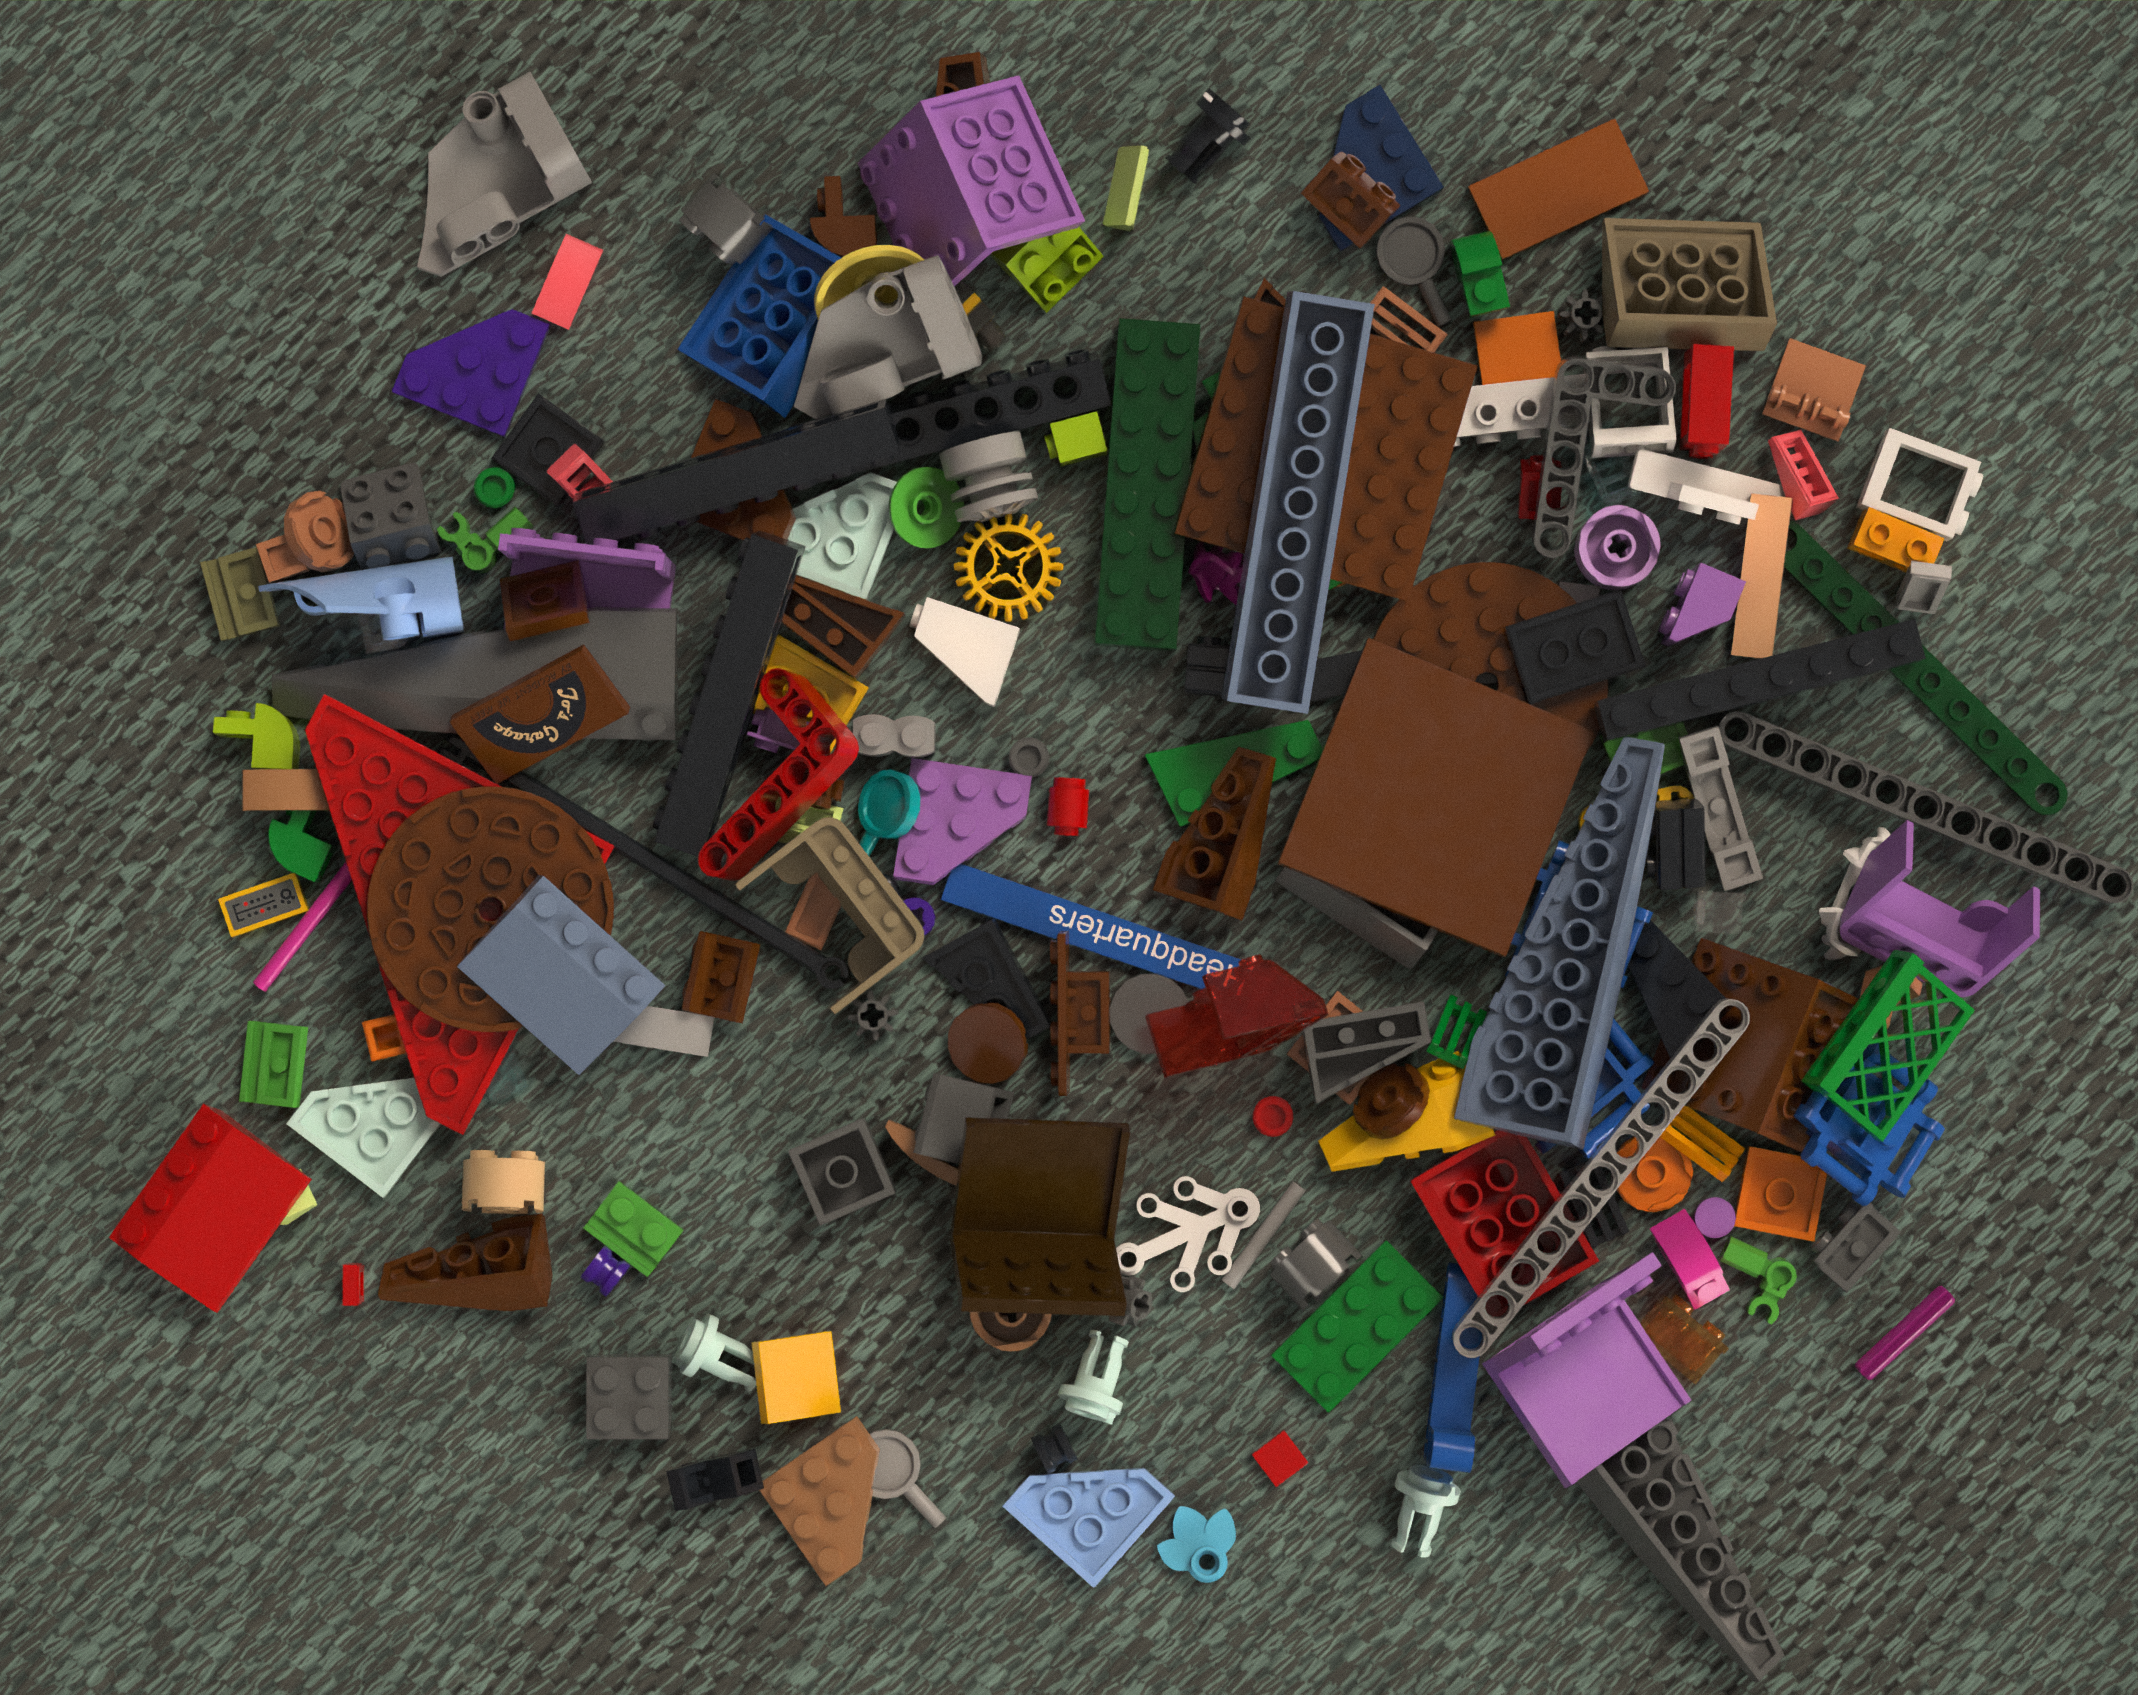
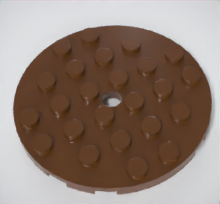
M1468 563L1439 571L1414 585L1409 601L1399 599L1388 610L1380 622L1373 639L1472 681H1475L1479 674L1489 672L1497 679L1496 691L1528 703L1503 627L1576 604L1577 602L1560 586L1534 571L1505 563ZM1608 679L1530 705L1593 730L1594 733L1588 745V751L1600 729L1593 704L1598 700L1607 698Z
M491 786L462 789L436 798L419 808L394 831L378 856L368 887L367 923L369 936L375 955L387 978L411 1004L423 1013L450 1026L479 1032H502L524 1027L462 972L457 965L538 875H543L611 936L614 918L612 884L601 853L592 838L583 827L559 806L540 796L514 788ZM488 897L498 899L502 905L501 915L493 921L484 920L479 913L480 903Z

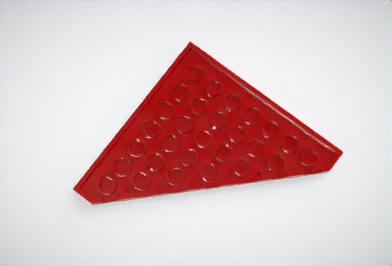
M323 694L304 731L368 931L367 895L372 871L379 854L394 831L411 814L436 798L467 788L501 786ZM587 832L600 851L605 864L614 845ZM488 897L480 903L479 913L484 920L493 921L501 915L502 905L498 899ZM377 959L425 1115L463 1135L518 1029L502 1032H479L453 1027L423 1013L399 993L387 978Z

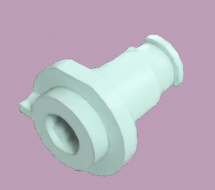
M706 1314L702 1321L692 1320L671 1361L680 1368V1373L692 1377L700 1368L728 1382L742 1384L745 1386V1390L752 1391L756 1386V1378L718 1360L722 1351H726L754 1365L753 1352L745 1344L718 1332L719 1318Z
M1090 1330L1089 1337L1091 1340L1088 1348L1083 1353L1074 1385L1061 1384L1058 1396L1066 1400V1410L1112 1425L1115 1416L1120 1415L1123 1403L1113 1398L1112 1395L1122 1366L1121 1355L1129 1342L1121 1337L1114 1336L1105 1369L1100 1379L1094 1377L1093 1373L1104 1336H1101L1100 1331Z
M1413 1465L1409 1470L1400 1471L1395 1481L1396 1489L1405 1495L1397 1521V1536L1392 1539L1391 1545L1397 1551L1404 1552L1415 1511L1427 1514L1418 1543V1556L1428 1557L1432 1551L1430 1547L1431 1539L1437 1532L1444 1506L1457 1504L1461 1491L1453 1483V1478L1448 1473L1440 1469L1429 1468L1425 1465Z

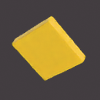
M831 1331L751 1342L761 1424L841 1412Z

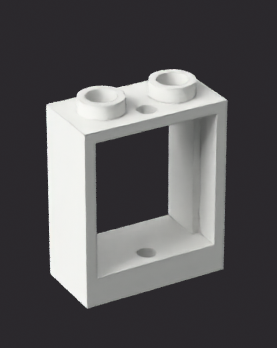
M1602 346L1593 349L1592 352H1586L1585 358L1658 367L1670 374L1668 347L1617 350L1615 347ZM1613 370L1608 374H1617L1624 372L1620 370ZM1656 375L1657 397H1659L1666 391L1667 382L1663 376ZM1592 398L1590 406L1591 423H1589L1592 458L1636 455L1638 449L1660 454L1673 453L1677 440L1673 398L1669 403L1658 406L1660 425L1602 429L1599 399Z
M1889 428L1883 433L1856 508L1865 510L1871 507L1943 537L1944 541H1949L1954 537V534L1961 535L1965 528L1969 512L1964 511V507L1969 496H1976L1983 479V474L1978 473L1981 462ZM1900 447L1964 470L1944 524L1880 500Z

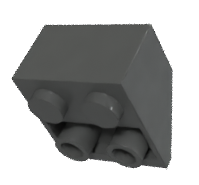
M933 1073L932 1081L925 1092L926 1104L921 1123L915 1132L916 1144L913 1153L959 1164L965 1117L1008 1119L1014 1092Z

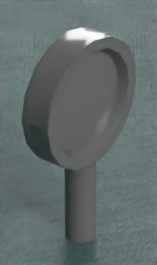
M1408 216L1396 219L1385 227L1378 239L1376 257L1379 268L1388 279L1398 285L1411 287L1417 285L1437 327H1440L1452 321L1432 279L1437 274L1444 260L1445 246L1442 235L1433 224L1423 218Z

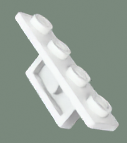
M1644 449L1636 451L1628 481V487L1631 489L1680 501L1678 506L1680 510L1702 515L1704 507L1717 510L1716 519L1739 525L1741 517L1755 520L1759 504L1750 502L1751 493L1785 497L1783 487L1780 484Z

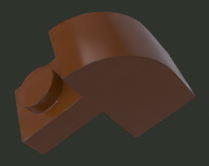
M824 176L825 188H817L818 212H826V217L810 218L811 228L818 244L841 258L858 249L876 246L877 229L875 215L844 216L841 176Z

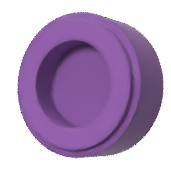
M1709 1197L1702 1200L1696 1206L1693 1220L1703 1235L1710 1238H1720L1727 1235L1733 1229L1736 1216L1729 1202L1722 1198Z

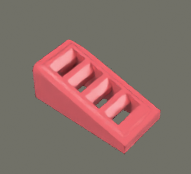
M1802 430L1774 436L1768 440L1785 497L1792 498L1791 513L1795 521L1818 515L1839 499ZM1794 448L1795 454L1790 455L1787 449Z
M576 444L572 445L547 470V473L572 499H574L575 494L613 482ZM592 472L594 476L577 491L575 488Z

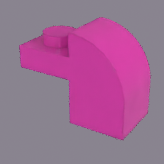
M1685 1209L1650 1228L1663 1257L1675 1273L1694 1310L1730 1290L1715 1255Z

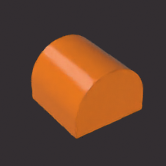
M394 1014L362 1022L371 1061L406 1053Z

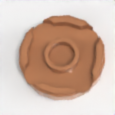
M314 491L299 496L289 504L284 516V533L288 546L296 558L309 569L319 572L334 571L344 566L354 555L350 544L344 505L337 498L331 499L325 496L327 494L325 492Z

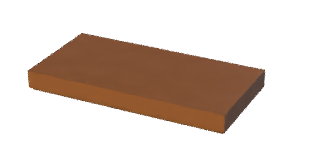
M1615 118L1482 179L1467 188L1487 231H1492L1501 261L1649 193Z

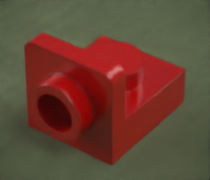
M1533 455L1530 459H1520L1521 479L1518 518L1534 519L1543 455ZM1552 457L1553 464L1556 467L1562 468L1561 462L1554 460ZM1554 487L1548 491L1546 503L1549 507L1560 508L1562 487Z

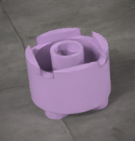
M1623 505L1605 507L1593 514L1580 528L1575 541V559L1581 573L1594 585L1607 590L1627 589L1642 581L1653 570L1660 552V537L1653 521L1642 512ZM1611 538H1615L1617 543L1624 542L1627 548L1622 552V558H1619L1616 553L1610 554L1608 551V547L1612 544Z

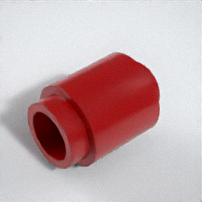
M1054 777L1053 787H1049L1047 826L1055 827L1054 835L1079 836V828L1087 829L1089 790L1086 789V779Z

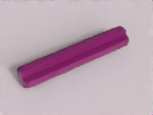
M1938 1286L1855 1363L1857 1371L1867 1380H1872L1954 1304L1955 1299L1952 1294L1943 1286Z

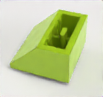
M1080 227L996 250L990 254L996 263L1046 313L1104 257Z

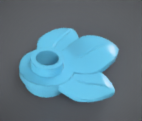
M1178 1507L1173 1519L1175 1538L1162 1541L1157 1545L1163 1562L1173 1570L1189 1571L1200 1582L1211 1583L1217 1581L1224 1575L1227 1569L1226 1553L1236 1540V1530L1231 1514L1224 1508L1207 1520L1202 1514L1192 1508ZM1205 1554L1212 1555L1215 1559L1214 1566L1211 1569H1203L1199 1565L1201 1556Z

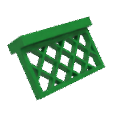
M1893 950L1801 1080L1812 1091L1820 1092L1873 1138L1881 1142L1884 1141L1975 1011L1923 966L1925 962L1917 955L1900 950ZM1918 975L1926 983L1927 999L1911 1002L1909 986ZM1936 992H1938L1942 997L1937 998ZM1949 1002L1959 1012L1949 1025L1939 1026L1937 1004ZM1928 1006L1930 1028L1913 1031L1911 1008ZM1902 1010L1904 1032L1887 1035L1886 1019L1892 1011ZM1931 1034L1932 1050L1926 1058L1916 1059L1914 1037ZM1905 1039L1907 1061L1890 1063L1888 1041ZM1879 1043L1881 1065L1864 1068V1050L1869 1044ZM1907 1067L1909 1083L1904 1090L1893 1092L1891 1070ZM1882 1072L1884 1094L1867 1096L1865 1074ZM1855 1076L1858 1098L1845 1100L1835 1091L1846 1077ZM1884 1100L1886 1115L1877 1127L1869 1120L1868 1103ZM1853 1105H1858L1859 1111Z

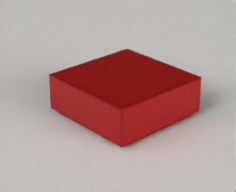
M362 1263L343 1264L342 1306L360 1305L364 1302V1265Z
M1284 1429L1251 1453L1275 1487L1309 1463Z

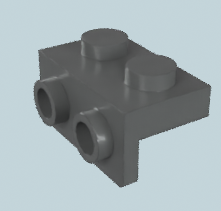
M1854 1200L1851 1201L1837 1217L1841 1221L1838 1227L1831 1234L1828 1231L1823 1232L1810 1247L1814 1253L1808 1260L1846 1293L1901 1233L1871 1203L1861 1206Z

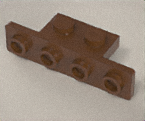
M1060 931L1057 935V940H1051L1050 943L1051 965H1058V981H1051L1050 987L1051 1005H1058V1021L1051 1022V1046H1058V1062L1051 1063V1085L1058 1086L1059 1096H1067L1070 1093V1053H1110V971H1069V931Z

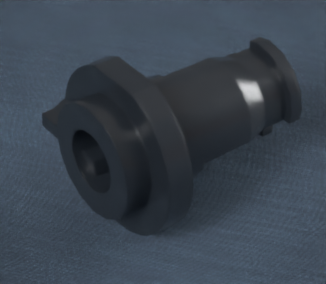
M1210 88L1196 102L1204 113L1181 138L1173 154H1168L1165 157L1194 184L1199 181L1197 177L1202 171L1212 166L1234 139L1244 146L1251 139L1244 132L1250 123Z

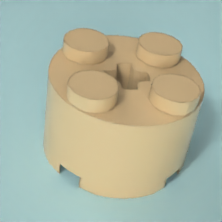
M471 1150L470 1159L463 1160V1211L471 1212L472 1204H476L477 1207H482V1213L528 1214V1206H534L536 1213L544 1212L545 1162L538 1160L536 1152L511 1151V1158H497L498 1155H495V1151Z

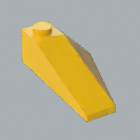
M1459 1051L1453 1053L1457 1056H1460ZM1439 1058L1417 1068L1428 1082L1430 1089L1428 1104L1421 1117L1410 1129L1400 1135L1383 1140L1370 1137L1355 1122L1353 1115L1318 1140L1331 1171L1335 1172L1377 1165L1383 1161L1384 1157L1405 1154L1406 1159L1420 1157V1151L1442 1148L1443 1153L1459 1151L1495 1136L1492 1128L1454 1119L1466 1065L1464 1069H1461Z

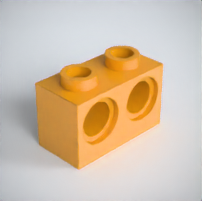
M1868 507L1862 511L1847 549L1906 573L1911 561L1934 564L1944 538Z

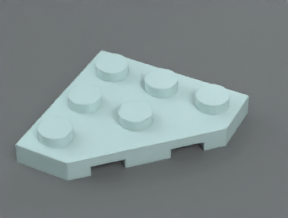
M870 472L836 490L833 489L794 508L796 520L788 540L806 546L797 576L868 600L894 531L889 517V499L897 482Z
M414 1078L311 1091L287 1122L288 1126L382 1198L388 1195L441 1125L425 1115Z

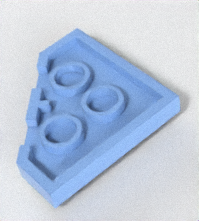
M1145 1468L1030 1474L1002 1507L1094 1588L1172 1501L1175 1495Z

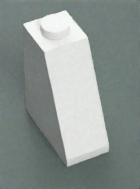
M927 597L924 606L916 605L909 627L916 629L915 639L984 703L995 707L1020 628Z

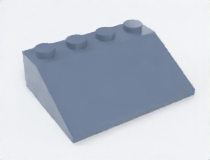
M538 875L457 965L462 972L578 1075L640 1015L665 987L657 977L543 875Z

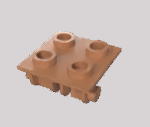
M1789 338L1762 415L1839 442L1843 428H1846L1851 415L1849 411L1866 365Z

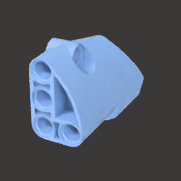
M453 557L258 586L259 592L293 591L299 608L304 613L312 616L333 613L379 614L383 640H396L420 635L416 614L418 612L423 637L433 638L464 633ZM303 596L312 600L318 606L306 605L303 602Z

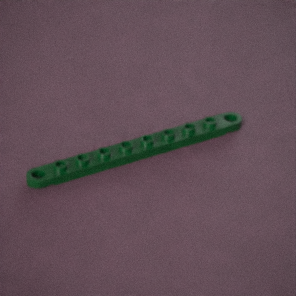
M1790 520L1789 530L1793 532L1796 542L1793 549L1786 551L1784 570L1851 635L1900 623L1798 523ZM1924 646L1923 650L1926 659L1918 663L1888 670L2033 812L2039 815H2052L2059 812L2065 806L2068 793L2063 781ZM2042 783L2053 785L2057 791V800L2052 806L2044 807L2035 798L2036 789Z

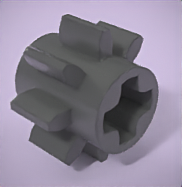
M1583 289L1578 301H1575L1569 295L1564 299L1569 309L1557 315L1558 319L1566 320L1568 327L1565 329L1564 335L1574 331L1579 333L1580 342H1584L1587 339L1588 331L1591 330L1597 336L1604 332L1598 324L1600 320H1603L1602 310L1599 305L1602 302V296L1596 300L1588 298L1587 289ZM1582 307H1585L1587 314H1592L1593 316L1585 325L1581 317H1575V313Z
M868 990V1001L862 1003L857 999L853 1000V1004L859 1009L856 1015H850L847 1018L850 1021L858 1020L861 1025L857 1030V1036L862 1035L865 1030L872 1031L874 1041L879 1038V1029L884 1027L887 1031H894L892 1025L887 1022L889 1016H895L899 1012L898 1010H888L885 1006L890 998L888 994L881 1001L874 1000L873 991ZM875 1003L877 1010L884 1011V1018L878 1020L877 1027H871L870 1021H863L862 1013L868 1011V1004Z
M1122 1276L1127 1301L1125 1316H1109V1321L1121 1326L1129 1324L1136 1327L1138 1321L1145 1319L1151 1311L1152 1293L1143 1290L1145 1280L1134 1276H1129L1128 1278Z

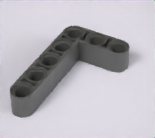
M1578 356L1567 357L1557 365L1532 528V542L1537 551L1543 556L1549 558L1559 557L1568 550L1571 543L1591 399L1597 398L1650 406H1663L1671 401L1676 392L1674 378L1667 371L1653 366ZM1571 365H1581L1586 373L1584 382L1577 387L1566 385L1564 381L1565 370ZM1613 370L1623 371L1626 376V384L1618 392L1608 391L1604 384L1606 375ZM1652 376H1663L1667 382L1666 391L1659 397H1649L1645 391L1647 380ZM1568 405L1577 407L1580 412L1579 421L1572 427L1561 426L1558 422L1559 411ZM1561 446L1570 447L1574 452L1572 463L1565 468L1556 467L1552 462L1553 452ZM1554 487L1565 488L1568 492L1567 502L1560 508L1549 507L1546 503V495ZM1549 527L1558 528L1562 532L1561 543L1554 548H1545L1540 543L1541 533Z

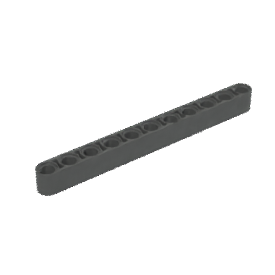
M1735 711L1724 715L1716 723L1719 726L1726 749L1905 822L1908 820L1918 828L2105 904L2120 903L2128 899L2133 891L2134 884L2131 875L2119 866L1744 712ZM1731 719L1738 720L1744 726V737L1739 742L1731 741L1725 735V725ZM1767 735H1775L1782 742V751L1779 756L1770 757L1764 752L1762 744ZM1806 750L1815 752L1819 757L1820 765L1814 773L1805 771L1801 766L1800 758ZM1843 766H1850L1857 773V782L1852 788H1845L1838 780V772ZM1881 781L1890 783L1895 790L1894 799L1889 804L1882 803L1876 797V787ZM1920 796L1927 798L1932 804V813L1926 820L1919 818L1914 812V802ZM1957 812L1967 815L1970 821L1969 830L1964 835L1956 833L1951 825L1952 817ZM1996 827L2004 830L2008 838L2007 845L2001 851L1993 848L1989 841V835ZM2033 843L2041 845L2045 851V859L2039 866L2033 865L2027 858V850ZM2070 859L2079 861L2083 868L2082 876L2077 881L2070 880L2065 874V865ZM2109 874H2113L2120 881V891L2114 897L2107 895L2102 886L2104 878Z

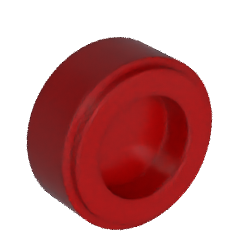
M1268 1096L1261 1099L1255 1105L1252 1115L1253 1123L1262 1134L1277 1137L1286 1133L1293 1123V1110L1290 1104L1283 1098Z

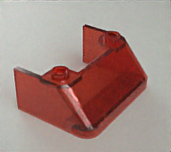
M1259 954L1240 960L1238 967L1205 974L1202 976L1205 988L1192 993L1194 1000L1183 1006L1147 1014L1145 1018L1164 1078L1262 1054L1281 1046L1328 1015L1324 998L1273 960H1263L1262 955Z

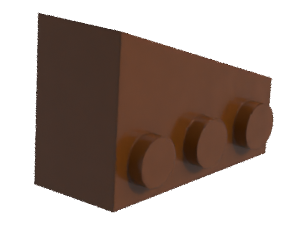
M796 576L782 624L852 678L858 680L906 615L904 612L890 609Z

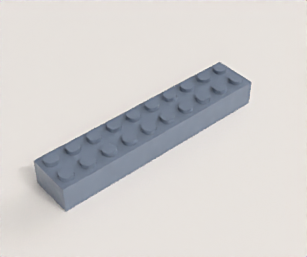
M1297 291L1287 292L1222 692V699L1226 701L1308 714L1375 304Z

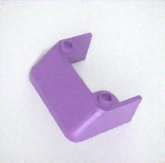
M1906 820L1868 855L1840 917V936L1847 943L1886 962L1893 950L1912 952L1925 962L1923 966L1959 997L1971 996L2040 938V889L2033 886L2009 908L1991 900H1981L1972 903L1961 912L1902 881L1912 872L1914 823ZM1918 975L1916 976L1917 979L1923 981Z

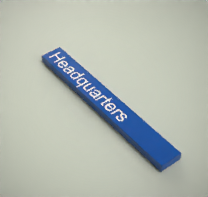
M963 864L950 871L941 900L1054 939H1057L1060 931H1069V944L1246 1005H1249L1261 966Z

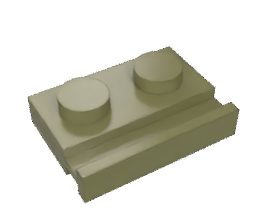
M257 547L218 557L214 560L200 562L221 641L225 642L229 639L243 637L280 626L271 591L259 592L258 586L269 584Z

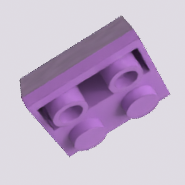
M1699 563L1692 570L1687 569L1686 572L1682 573L1674 591V595L1680 597L1676 608L1672 606L1670 610L1667 609L1658 632L1665 634L1661 644L1669 647L1729 621L1746 581L1703 563Z

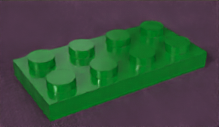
M1384 1240L1271 1356L1329 1413L1444 1297L1387 1240Z

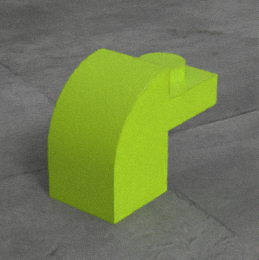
M256 703L255 719H250V712L233 710L226 711V717H214L213 733L217 736L253 739L251 768L255 770L299 769L300 739L297 730L286 716L273 707Z

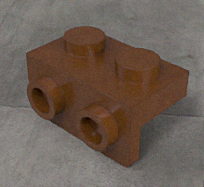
M700 931L698 939L692 948L691 956L693 961L689 979L685 983L682 992L684 1000L682 1010L743 1024L761 944Z

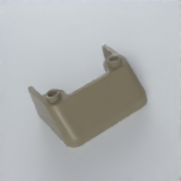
M827 817L816 821L733 885L737 891H740L770 867L782 881L788 884L802 883L817 872L833 896L839 899L840 905L865 938L855 944L848 955L849 969L859 983L827 1007L832 1014L838 1013L916 953L924 941V930L920 922L847 827L835 818Z

